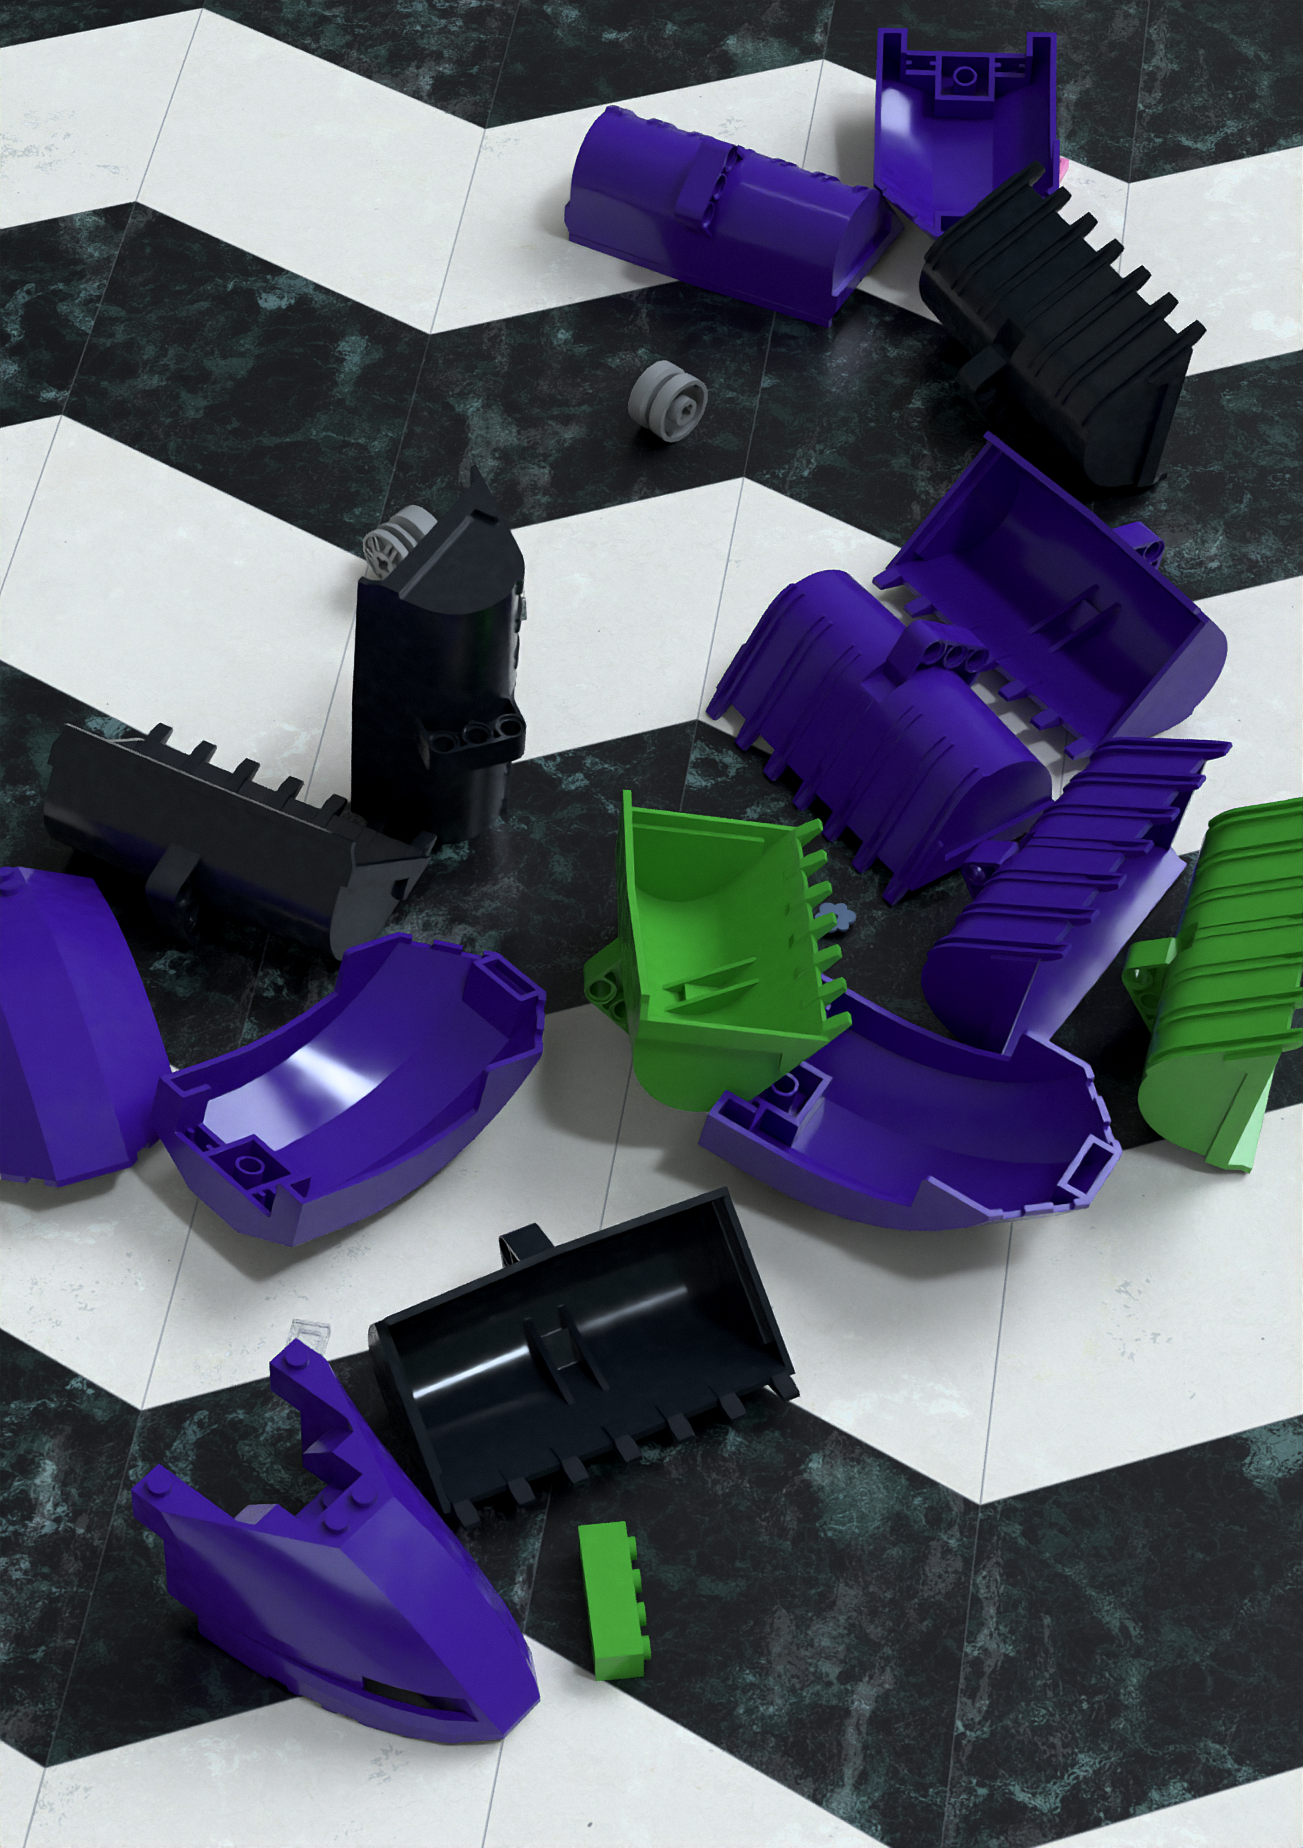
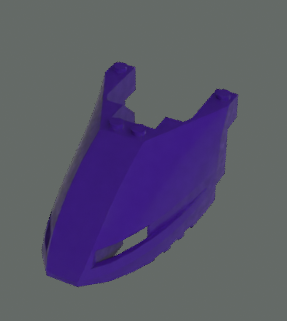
M295 1338L269 1362L270 1389L300 1411L303 1467L325 1482L327 1486L296 1516L278 1504L248 1505L233 1518L162 1465L158 1464L131 1489L133 1517L163 1539L168 1594L197 1615L198 1630L202 1636L267 1679L271 1676L286 1685L288 1691L299 1697L304 1695L321 1704L322 1708L327 1711L343 1714L367 1727L411 1738L444 1743L504 1739L540 1702L541 1698L532 1652L506 1604L475 1560L372 1431L348 1396L326 1358ZM365 1677L389 1686L415 1692L438 1710L411 1705L365 1690Z

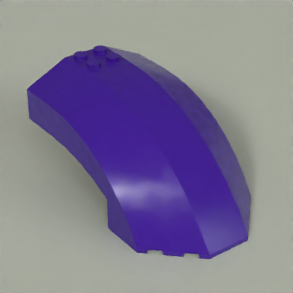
M878 28L873 188L880 191L886 200L932 240H937L947 229L974 209L982 199L1013 174L1019 173L1035 160L1045 168V172L1031 187L1043 199L1059 189L1060 139H1056L1057 33L1027 32L1025 54L907 50L908 28Z
M1 867V1180L28 1183L31 1178L44 1179L45 1186L59 1188L130 1168L138 1160L137 1153L142 1148L150 1149L160 1139L149 1119L159 1077L172 1073L150 1002L130 949L115 916L93 878L24 867Z
M402 932L371 940L344 951L334 991L303 1014L244 1047L159 1077L149 1120L188 1188L238 1233L294 1247L349 1226L400 1200L452 1161L483 1131L520 1088L542 1056L546 992L496 952L484 950L482 956L462 952L463 945L435 939L433 945L412 941V934Z
M821 974L822 985L833 980ZM848 988L846 992L825 1007L826 1019L848 1011L851 1014L852 1025L749 1102L725 1090L708 1113L698 1141V1145L747 1174L809 1206L851 1221L906 1231L960 1229L1058 1216L1087 1209L1123 1154L1119 1140L1114 1139L1109 1126L1111 1119L1103 1097L1098 1096L1093 1080L1095 1076L1090 1064L1028 1029H1025L1021 1034L1012 1057L977 1049L912 1024Z

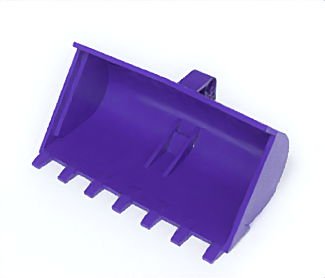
M616 105L606 107L604 113L594 121L581 144L572 174L570 201L565 205L564 222L569 232V241L688 284L826 328L832 325L834 314L905 228L901 219L878 190L869 189L863 185L852 187L841 183L835 176L827 175L820 171L810 172L799 168L792 162H787L780 158H771L752 149H745L743 146H736L696 131L688 132L681 130L674 124L663 122L656 118L643 119L638 117L633 111Z
M987 431L983 436L988 441L891 560L885 568L886 570L873 577L872 583L880 590L904 585L917 598L904 605L903 610L912 618L935 613L945 624L968 629L990 651V657L981 672L996 669L1010 681V683L998 690V695L1006 702L1029 697L1043 709V711L1031 718L1030 723L1041 731L1062 725L1078 738L1064 747L1063 750L1072 760L1090 756L1096 751L1100 743L1116 737H1149L1180 724L1192 715L1194 708L1200 704L1215 685L1226 661L1228 644L1224 632L1193 601L1158 571L1165 549V542L1140 521L1111 529L1087 507L990 431Z
M835 569L820 571L803 578L796 584L790 583L768 606L746 643L740 647L716 686L717 690L705 711L713 720L717 721L732 705L745 718V722L734 742L742 750L746 751L760 735L774 749L763 772L770 780L775 781L789 765L803 780L792 803L800 811H805L818 796L833 811L821 833L830 842H834L849 827L863 841L851 864L859 873H864L879 858L894 873L882 894V897L893 906L904 897L909 889L914 891L961 867L962 863L981 841H1011L1029 832L1037 823L1036 820L1044 814V810L1055 802L1052 799V779L1049 770L971 689L990 657L989 649L968 629L922 619L913 621L906 627L845 571Z
M1116 737L1108 739L1097 746L1096 751L1089 756L1091 762L1082 772L1077 773L1070 779V782L1063 787L1062 795L1053 805L1044 810V814L1036 820L1037 823L1019 843L993 840L981 841L960 868L973 902L965 906L962 910L963 913L955 918L956 924L947 936L937 940L934 947L926 953L928 960L924 964L921 973L923 994L938 1020L951 1033L969 1046L1012 1057L1018 1040L1025 1029L1050 1041L1185 870L1187 863L1178 857L1172 848V844L1195 790L1199 789L1206 781V776L1202 773L1207 761L1226 756L1233 747L1232 743L1216 740Z

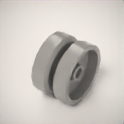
M667 360L658 361L648 367L638 378L628 401V413L633 421L651 430L652 433L670 443L680 441L695 428L701 419L708 401V390L704 382L685 373L683 369Z

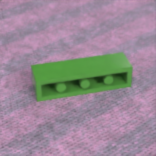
M625 1521L578 1526V1549L596 1681L644 1677V1660H651L649 1635L641 1636L640 1627L646 1626V1613L644 1602L636 1601L635 1593H642L640 1570L632 1569L631 1561L637 1560L635 1536L627 1537Z

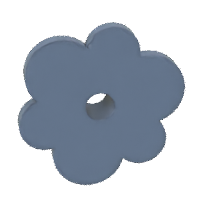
M824 903L820 906L819 913L815 915V919L830 912L836 915L837 925L828 933L836 931L846 932L849 929V925L856 921V914L851 910H847V905L844 903L836 905Z

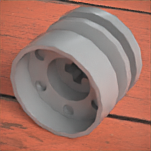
M416 505L406 506L393 515L388 522L382 523L377 529L366 534L363 539V552L366 561L379 580H384L438 522L422 507Z

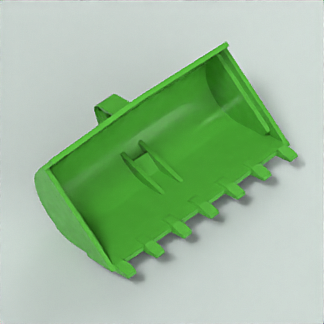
M623 790L615 847L618 938L584 964V992L586 998L629 1034L636 1077L644 1090L657 1101L679 1110L709 1113L724 1091L728 1090L749 1102L852 1025L851 1014L848 1011L826 1019L825 1007L846 992L847 986L846 980L843 977L822 985L821 974L842 958V952L838 944L818 952L817 941L837 925L836 915L833 912L816 919L813 918L812 909L832 894V886L828 880L810 888L808 887L807 878L828 862L827 853L823 849L803 857L802 847L823 831L822 821L819 818L804 823L799 827L639 808L632 807L631 790Z
M1303 797L1238 807L1213 817L1208 822L1209 829L1206 831L1201 844L1174 938L1169 937L1133 943L1129 947L1121 976L1125 987L1151 1032L1138 1092V1104L1144 1119L1163 1138L1180 1147L1204 1155V1162L1225 1170L1240 1169L1250 1174L1253 1168L1275 1065L1281 1052L1303 1046V1028L1290 1029L1294 1010L1303 1008V987H1299L1303 972Z

